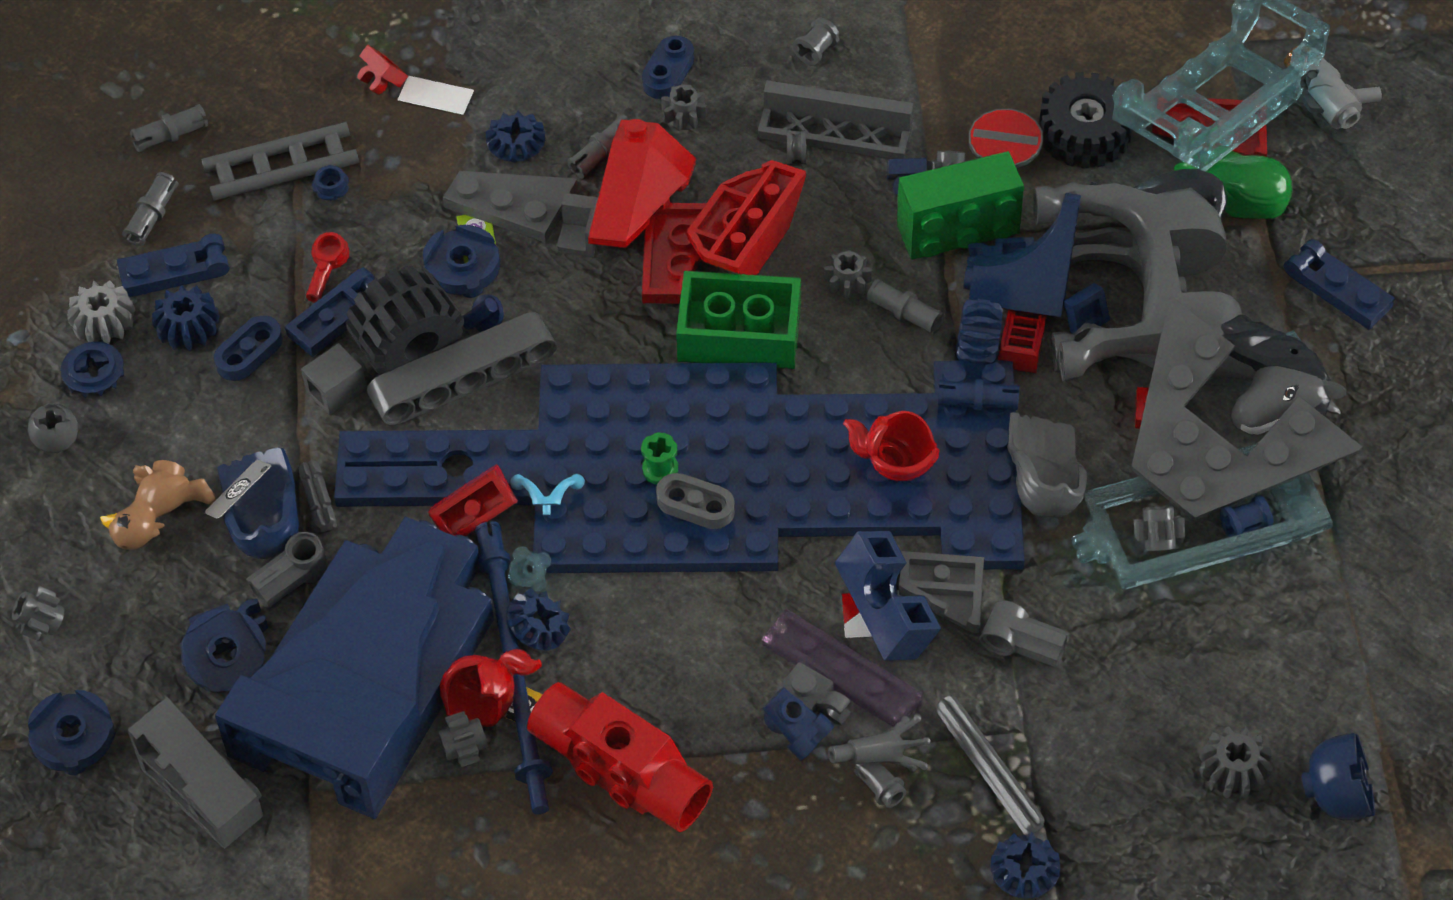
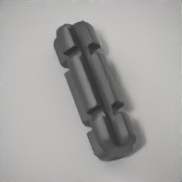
M316 460L303 462L298 469L315 528L320 533L333 531L337 527V522L320 464Z

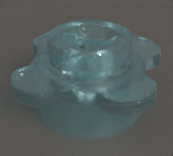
M525 546L516 548L513 552L514 559L509 567V581L514 586H530L535 592L542 591L547 586L545 574L547 568L551 565L550 556L546 552H540L539 554L530 552ZM528 565H531L533 567V571L531 573L527 571Z

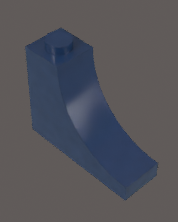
M1065 193L1061 211L1055 222L1042 237L1031 245L1004 255H977L974 266H967L963 289L970 290L969 299L990 300V302L1000 303L1001 308L1061 317L1064 308L1063 301H1065L1081 195Z

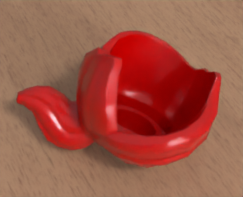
M898 411L887 416H878L872 424L870 431H868L863 423L857 420L845 419L843 425L849 432L851 449L861 458H871L875 470L887 479L894 481L913 480L927 472L939 458L940 450L933 439L931 429L922 417L913 412Z
M521 649L506 651L498 660L479 655L463 656L457 659L444 673L440 682V696L444 703L447 717L464 711L468 720L479 718L483 727L494 726L506 715L512 705L515 691L514 675L528 676L542 667L541 660L532 659L527 652Z

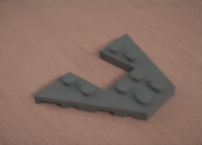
M1171 296L1167 306L1131 470L1195 521L1212 514L1213 511L1239 503L1243 499L1264 490H1271L1295 480L1296 477L1308 472H1315L1322 469L1323 466L1352 454H1359L1363 448L1362 445L1299 396L1248 456L1189 411L1185 406L1230 355L1235 345Z

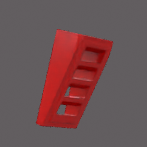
M1008 309L998 360L1013 361V370L1037 373L1048 315ZM1016 314L1038 317V319L1016 316ZM1014 323L1036 326V329L1015 326ZM1012 333H1014V334H1020V335L1033 336L1034 339H1032V338H1026V337H1020V336H1013ZM1010 343L1032 346V349L1010 345Z

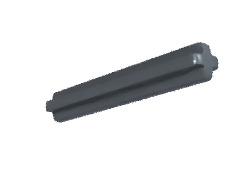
M951 695L938 702L937 714L1022 832L1028 835L1031 832L1034 834L1044 827V817L959 700Z

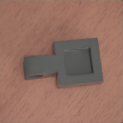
M801 662L797 663L775 690L776 694L781 688L785 687L814 713L817 711L819 713L822 712L830 721L840 726L851 714V711L846 708L850 703V699L834 691L833 681Z

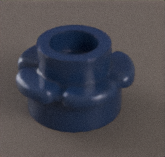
M324 166L316 172L312 188L314 192L318 193L319 198L335 200L343 197L348 192L349 187L347 184L349 183V178L337 166Z

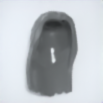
M1012 412L1010 415L1007 448L1011 454L1012 461L1016 464V487L1022 503L1032 514L1039 517L1058 518L1066 516L1081 503L1087 485L1088 473L1077 461L1075 428L1070 424L1061 422L1053 424L1049 419L1035 416L1029 418L1028 415H1023L1020 417L1019 413Z

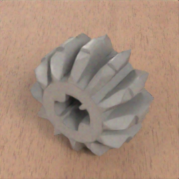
M110 280L103 286H99V284L93 281L91 288L86 289L79 286L78 296L69 297L70 309L67 310V318L79 340L86 338L88 342L103 340L104 343L109 344L111 338L116 337L123 340L124 330L133 329L132 317L134 316L135 308L133 301L130 300L123 286L115 288V285Z

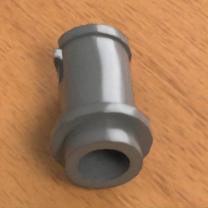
M881 762L855 765L856 769L853 772L876 795L875 800L879 805L891 808L900 803L905 797L904 781L900 777H894Z

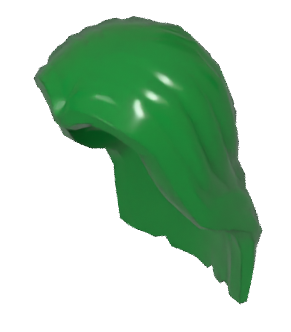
M1225 148L1191 152L1182 162L1174 166V171L1180 169H1200L1220 179L1224 184L1228 198L1225 212L1235 218H1276L1284 213L1291 200L1293 190L1290 174L1284 165L1270 157L1242 155Z

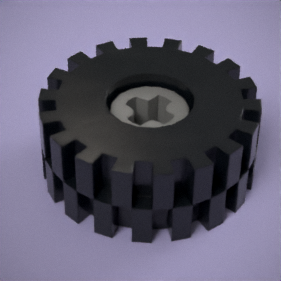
M1084 72L1075 73V79L1073 80L1066 75L1061 77L1060 85L1054 81L1049 86V93L1044 92L1040 106L1039 126L1043 132V147L1046 151L1052 149V157L1056 160L1063 156L1066 158L1065 164L1072 167L1075 161L1081 162V168H1089L1090 162H1095L1097 167L1105 166L1106 158L1114 162L1118 159L1119 152L1124 154L1127 150L1132 136L1135 106H1132L1133 99L1131 95L1125 96L1126 88L1122 84L1114 87V79L1108 76L1105 81L1099 80L1100 74L1091 73V78H1084ZM1083 113H1085V115L1088 114V116L1093 117V119L1086 120V118L1082 115Z

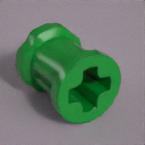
M657 432L647 436L641 444V454L645 458L642 472L649 482L657 485L664 476L678 473L679 467L675 458L677 455V443L671 435Z

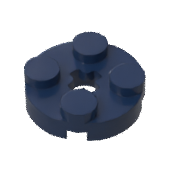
M473 225L455 226L456 231H449L445 234L444 230L437 232L425 245L423 251L425 268L434 275L446 293L463 295L467 298L479 296L483 292V288L494 281L500 270V255L494 238L486 230ZM466 255L469 262L457 264L453 259H461Z
M214 609L200 615L188 627L180 645L181 661L187 675L198 686L205 688L211 693H229L240 675L251 678L262 667L264 653L266 652V642L260 627L248 615L233 610ZM220 640L223 644L229 642L233 644L234 649L230 652L231 661L225 662L223 658L215 659L212 654L216 650L215 641Z
M75 690L76 694L62 696L61 692L48 696L35 707L28 722V739L35 757L46 767L57 771H64L69 775L80 774L86 767L100 760L110 748L116 734L107 705L98 696L85 690ZM76 724L80 725L78 728L79 732L76 735L64 737L63 727L67 725L72 728Z

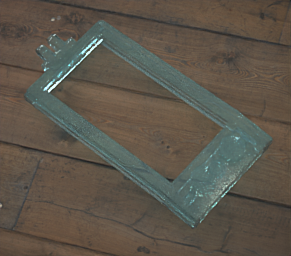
M1258 443L1238 450L1248 456ZM1308 472L1296 477L1293 481L1270 490L1284 522L1129 565L1105 509L1160 494L1142 478L1135 477L1085 491L1083 500L1092 522L1087 523L1083 527L1084 532L1075 535L1071 539V543L1074 549L1078 550L1076 554L1081 563L1094 559L1100 564L1110 561L1121 589L1126 590L1293 543L1333 528V522Z

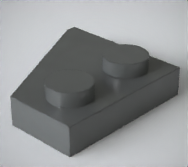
M902 551L907 564L900 571L899 595L925 596L933 613L972 633H979L984 557Z

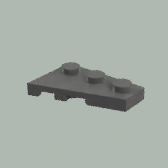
M459 171L443 196L444 208L546 243L562 216L561 204L564 193L575 194L578 189V179Z

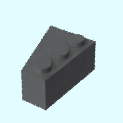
M168 697L164 698L127 729L141 770L224 849L263 817L259 802L262 795L251 780L246 777L242 779L235 772L227 758L214 749Z

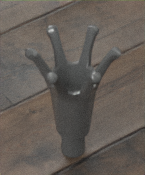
M915 714L911 720L907 716L902 717L901 722L880 734L852 739L843 745L830 746L828 756L831 763L850 761L851 764L886 762L906 767L910 772H915L917 767L925 771L928 769L927 763L904 756L903 751L913 746L930 745L931 740L928 737L917 740H902L900 737L903 732L921 721L920 714Z

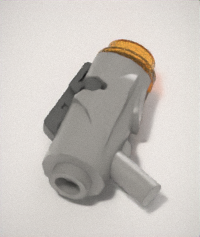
M1305 44L1293 48L1284 59L1283 63L1286 67V74L1289 76V83L1296 94L1299 95L1310 113H1320L1332 128L1347 129L1352 127L1360 119L1362 103L1380 102L1382 99L1380 87L1354 89L1350 85L1345 84L1340 79L1341 76L1338 70L1320 56L1316 49L1309 48Z

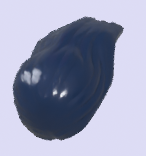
M280 447L268 449L265 453L259 451L251 455H245L241 461H232L230 466L222 464L217 467L223 493L256 460L271 465L223 514L225 524L236 546L247 556L256 559H268L285 551L287 541L298 533L299 519L295 501L296 493L292 468L284 448Z

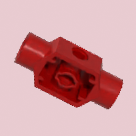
M557 682L542 694L531 711L527 722V731L567 757L581 780L591 786L597 784L609 792L610 797L621 807H631L640 814L649 812L678 832L688 829L705 808L713 790V782L687 765L669 735L605 693L601 692L588 700L562 682Z

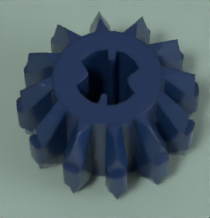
M181 284L178 292L173 293L166 290L165 299L155 300V311L152 313L153 327L156 328L157 336L161 342H169L173 350H176L181 345H185L191 351L195 343L205 346L206 336H216V324L219 323L218 309L215 307L214 300L210 294L202 293L197 285L191 290L186 291Z
M979 298L978 300L968 299L964 303L956 349L959 361L982 364L992 363L996 359L1003 316L1000 303Z

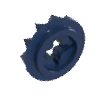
M519 110L515 115L511 116L503 112L501 119L491 120L490 128L486 131V143L490 152L502 160L511 162L532 158L541 151L546 139L543 123L536 121L533 113L523 116ZM519 129L520 134L515 143H512L510 135H512L513 130Z
M88 342L75 347L65 356L61 365V376L71 393L80 392L85 398L90 393H97L102 396L105 389L109 387L116 389L117 380L124 377V361L120 352L112 345L103 342ZM91 361L93 366H96L98 369V375L94 378L93 376L91 377L88 369L90 367L88 362Z
M530 588L523 594L518 593L507 608V621L511 631L522 643L533 649L543 651L555 649L564 642L571 630L567 625L570 614L560 609L561 600L553 602L549 599L547 591L537 594ZM536 611L540 617L548 619L544 625L540 619L532 617Z
M1032 832L1027 836H1017L1013 833L1004 842L999 841L996 850L991 856L993 879L1003 891L1014 897L1029 899L1042 896L1054 887L1059 878V853L1054 851L1048 839L1043 841L1036 838ZM1026 853H1030L1031 863L1038 866H1030L1025 878L1021 877L1020 864L1017 862L1021 861Z

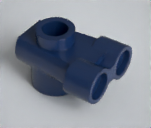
M785 687L781 688L762 708L765 712L764 719L768 728L786 737L790 742L787 748L800 761L806 758L835 726L822 712L816 715ZM786 707L790 710L792 718L787 715Z

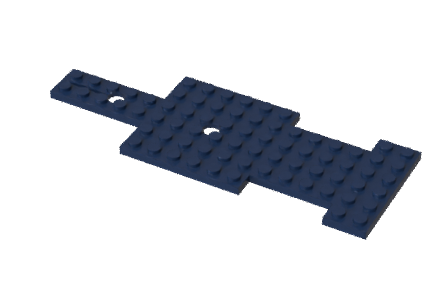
M994 360L992 363L982 364L970 363L969 361H934V393L777 395V363L541 365L538 430L340 431L334 495L336 507L433 506L497 464L509 485L511 478L514 475L520 474L532 481L543 496L546 497L552 493L561 481L571 477L573 474H580L585 480L584 486L581 489L576 490L571 488V486L566 489L561 499V505L551 506V515H543V506L535 505L534 573L778 571V537L855 536L858 531H890L892 536L940 535L941 554L984 557L983 570L1024 569L1021 499L1016 487V464L1012 461L1011 454L1007 448L1010 415L1012 412H1016V410L982 407V411H974V407L938 405L939 380L975 383L976 379H984V383L1014 385L1013 361ZM898 411H910L918 414L931 429L933 439L940 450L939 458L927 472L913 480L894 481L887 479L875 470L871 458H861L851 449L849 432L843 425L845 419L857 420L863 423L868 431H870L872 424L878 416H887ZM657 432L671 435L677 443V455L675 458L678 462V473L721 486L731 492L735 502V514L728 525L718 529H710L668 515L659 508L656 497L657 485L649 482L642 472L644 457L641 454V444L647 436ZM458 454L467 456L473 462V466L468 467L463 476L458 477L447 475L446 470L442 467L443 462L448 457ZM357 466H379V467H357ZM511 487L518 500L514 505H533L529 492L525 487L521 490H515ZM681 497L672 498V500L674 501H680L683 499ZM713 509V510H710L709 512H710V513H718V512H721V511H719V510H717V509Z

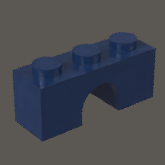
M858 531L834 563L884 661L917 659L938 634L941 627L925 596L897 595V578L907 562L891 532Z

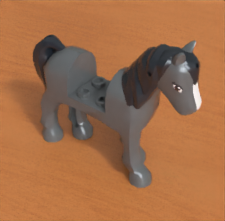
M1180 169L1155 176L1135 187L1117 183L1098 185L1093 182L1089 185L1071 182L1058 188L1048 186L1034 187L1033 211L1037 225L1050 223L1059 215L1065 193L1081 195L1079 213L1109 216L1124 224L1130 230L1129 232L1112 227L1084 233L1075 232L1071 265L1082 261H1110L1132 268L1144 287L1143 317L1141 322L1133 326L1121 328H1104L1096 324L1084 323L1073 334L1066 332L1052 333L1051 358L1055 373H1061L1063 382L1078 379L1094 363L1113 356L1133 359L1153 369L1169 298L1173 296L1235 345L1234 350L1208 380L1217 377H1234L1252 381L1250 387L1236 399L1233 405L1231 421L1236 429L1249 435H1259L1269 431L1298 396L1323 416L1327 412L1341 414V411L1331 399H1339L1346 396L1347 390L1344 386L1331 382L1322 361L1305 343L1296 337L1288 336L1284 332L1275 330L1263 322H1254L1246 315H1242L1239 303L1230 295L1213 291L1187 292L1185 277H1178L1198 274L1214 267L1223 259L1227 251L1226 234L1221 218L1226 209L1228 198L1223 182L1216 176L1200 169Z

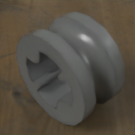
M801 130L797 135L787 131V165L792 164L795 160H799L801 164H806L805 130Z

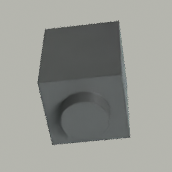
M339 343L301 368L305 391L329 415L367 390L364 377L366 367L356 353L352 352L349 354Z

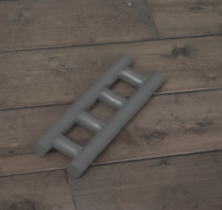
M347 122L202 158L204 172L217 171L220 184L210 186L213 201L312 176L324 166L333 165L343 168L358 164L359 158L356 149L344 152L340 138L350 136ZM325 142L329 156L308 161L304 148ZM286 152L290 153L293 165L271 170L267 157ZM253 161L257 174L235 180L231 167Z

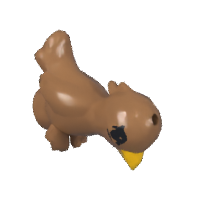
M158 460L153 463L152 469L146 465H135L133 469L135 474L134 480L139 487L134 502L120 512L101 516L100 519L102 524L109 529L110 536L118 547L125 550H136L145 546L152 538L160 535L159 529L163 528L165 524L155 522L157 517L170 513L185 502L198 501L211 505L216 500V496L205 479L188 481V478L184 476L185 469L181 465L172 461Z

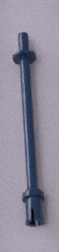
M491 521L492 532L489 536L487 522H483L475 529L481 554L478 558V566L482 573L489 575L502 651L505 653L509 650L519 649L517 637L511 631L507 621V608L510 604L505 571L510 568L511 560L509 553L504 550L501 525L498 522ZM514 675L515 691L512 705L523 763L515 768L514 774L517 781H521L528 786L532 812L534 814H544L549 810L544 779L551 776L553 772L550 762L539 758L536 737L527 731V722L531 710L525 678L521 675Z

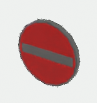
M1012 108L994 109L983 113L973 122L968 134L969 148L977 159L1009 151L1016 168L1032 162L1038 157L1043 146V132L1037 121L1027 113Z

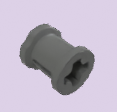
M817 17L811 23V29L804 36H798L793 41V51L805 64L816 65L822 59V53L828 47H833L840 41L839 31L831 21Z

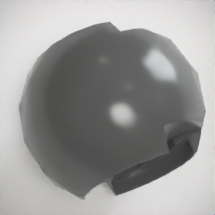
M46 404L39 407L30 416L28 435L31 442L45 453H59L68 449L76 441L79 424L72 411L62 404Z

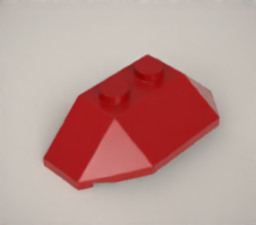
M770 160L762 164V168L744 172L721 183L686 231L688 240L702 261L738 274L757 275L790 228L806 178V171Z

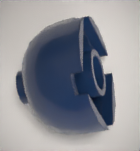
M1346 733L1326 739L1314 749L1310 756L1309 772L1302 773L1303 787L1307 798L1315 797L1323 812L1339 820H1359L1375 815L1372 784L1368 783L1366 770H1369L1358 734Z

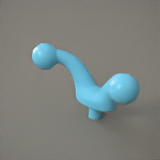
M520 474L514 475L510 480V485L513 489L521 490L524 487L526 488L533 505L543 506V515H551V506L561 505L563 494L569 486L578 490L585 483L582 475L573 474L571 477L561 481L552 493L546 497L543 496L532 481Z

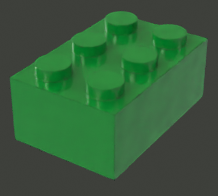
M1009 151L899 177L897 227L911 260L921 257H933L942 252L958 248H968V245L972 243H983L995 239L1008 238L1020 233L1024 184Z
M684 271L676 331L678 361L695 363H777V368L795 369L801 310V278Z

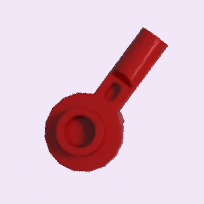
M334 232L321 234L316 238L312 246L311 254L317 267L308 288L306 299L313 303L322 298L332 269L341 267L349 258L350 249L347 241Z

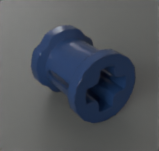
M1261 495L1251 498V502L1231 508L1226 506L1220 509L1222 527L1232 542L1240 541L1244 534L1258 529L1264 531L1273 527L1272 513L1267 501Z

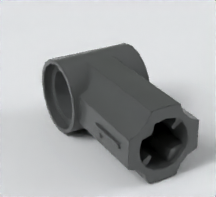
M299 532L293 535L287 541L285 551L246 578L248 586L264 607H272L303 583H315L321 579L328 568V561L320 539L310 532ZM306 555H314L308 560H300Z
M998 601L991 611L979 640L985 649L996 655L1010 656L1015 652L1056 668L1064 654L1069 639V632L1029 618L1025 609L1013 602Z

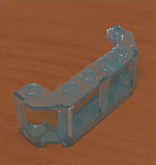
M1236 0L1231 10L1233 14L1231 31L1218 41H1213L1197 57L1189 59L1174 74L1166 76L1150 92L1144 93V84L1135 78L1121 83L1113 96L1114 110L1112 119L1169 151L1183 162L1197 169L1207 171L1298 100L1304 90L1300 86L1301 77L1304 76L1306 69L1310 65L1318 66L1325 55L1330 29L1329 24L1286 0ZM1261 5L1306 29L1303 41L1292 51L1291 63L1284 70L1248 50L1243 45L1259 18ZM1228 66L1236 67L1265 84L1231 111L1222 108L1195 91ZM1184 103L1216 122L1210 127H1206L1190 117L1179 122L1165 113L1176 104ZM1153 123L1168 132L1174 139V146L1145 128Z

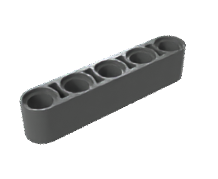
M525 313L402 365L390 372L379 375L369 383L367 393L384 423L387 425H398L541 364L555 354L558 345L538 313Z

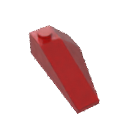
M621 119L612 141L588 236V244L626 248L650 224V217L658 209L664 210L670 204V197L676 191L682 192L689 185L696 166V158L660 124L644 122L640 119Z

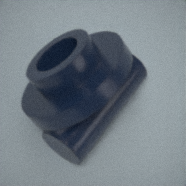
M491 294L480 295L474 301L472 309L463 315V327L467 330L476 327L478 331L483 332L501 324L504 312L500 300Z

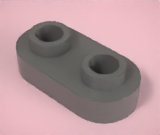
M681 473L666 475L657 484V504L668 515L710 529L725 527L734 518V497L730 491L721 486ZM673 497L683 498L680 501L672 500ZM713 509H717V510H719V511H721V512H718V513H710L709 511H710V510H713Z

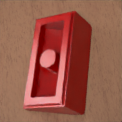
M496 464L434 504L428 511V514L439 530L453 536H466L473 532L479 524L493 519L517 503L518 500L502 470Z

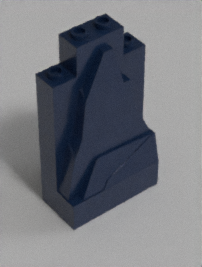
M406 516L382 554L370 545H358L345 540L271 658L251 678L240 675L216 712L215 718L227 757L262 772L266 770L272 758L333 783L338 804L376 819L444 705L440 696V682L444 673L457 659L475 653L494 621L491 598L481 590L469 587L479 570L478 546L465 536H453L438 530L430 522L424 520L418 522Z

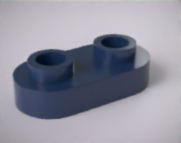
M670 36L659 43L642 73L643 90L648 96L655 99H661L664 96L670 97L671 87L682 84L694 62V47L690 40L682 36Z
M263 315L253 317L242 325L215 351L214 361L218 374L226 380L238 381L254 372L282 344L283 337L278 321L270 316ZM261 339H267L265 342H258Z

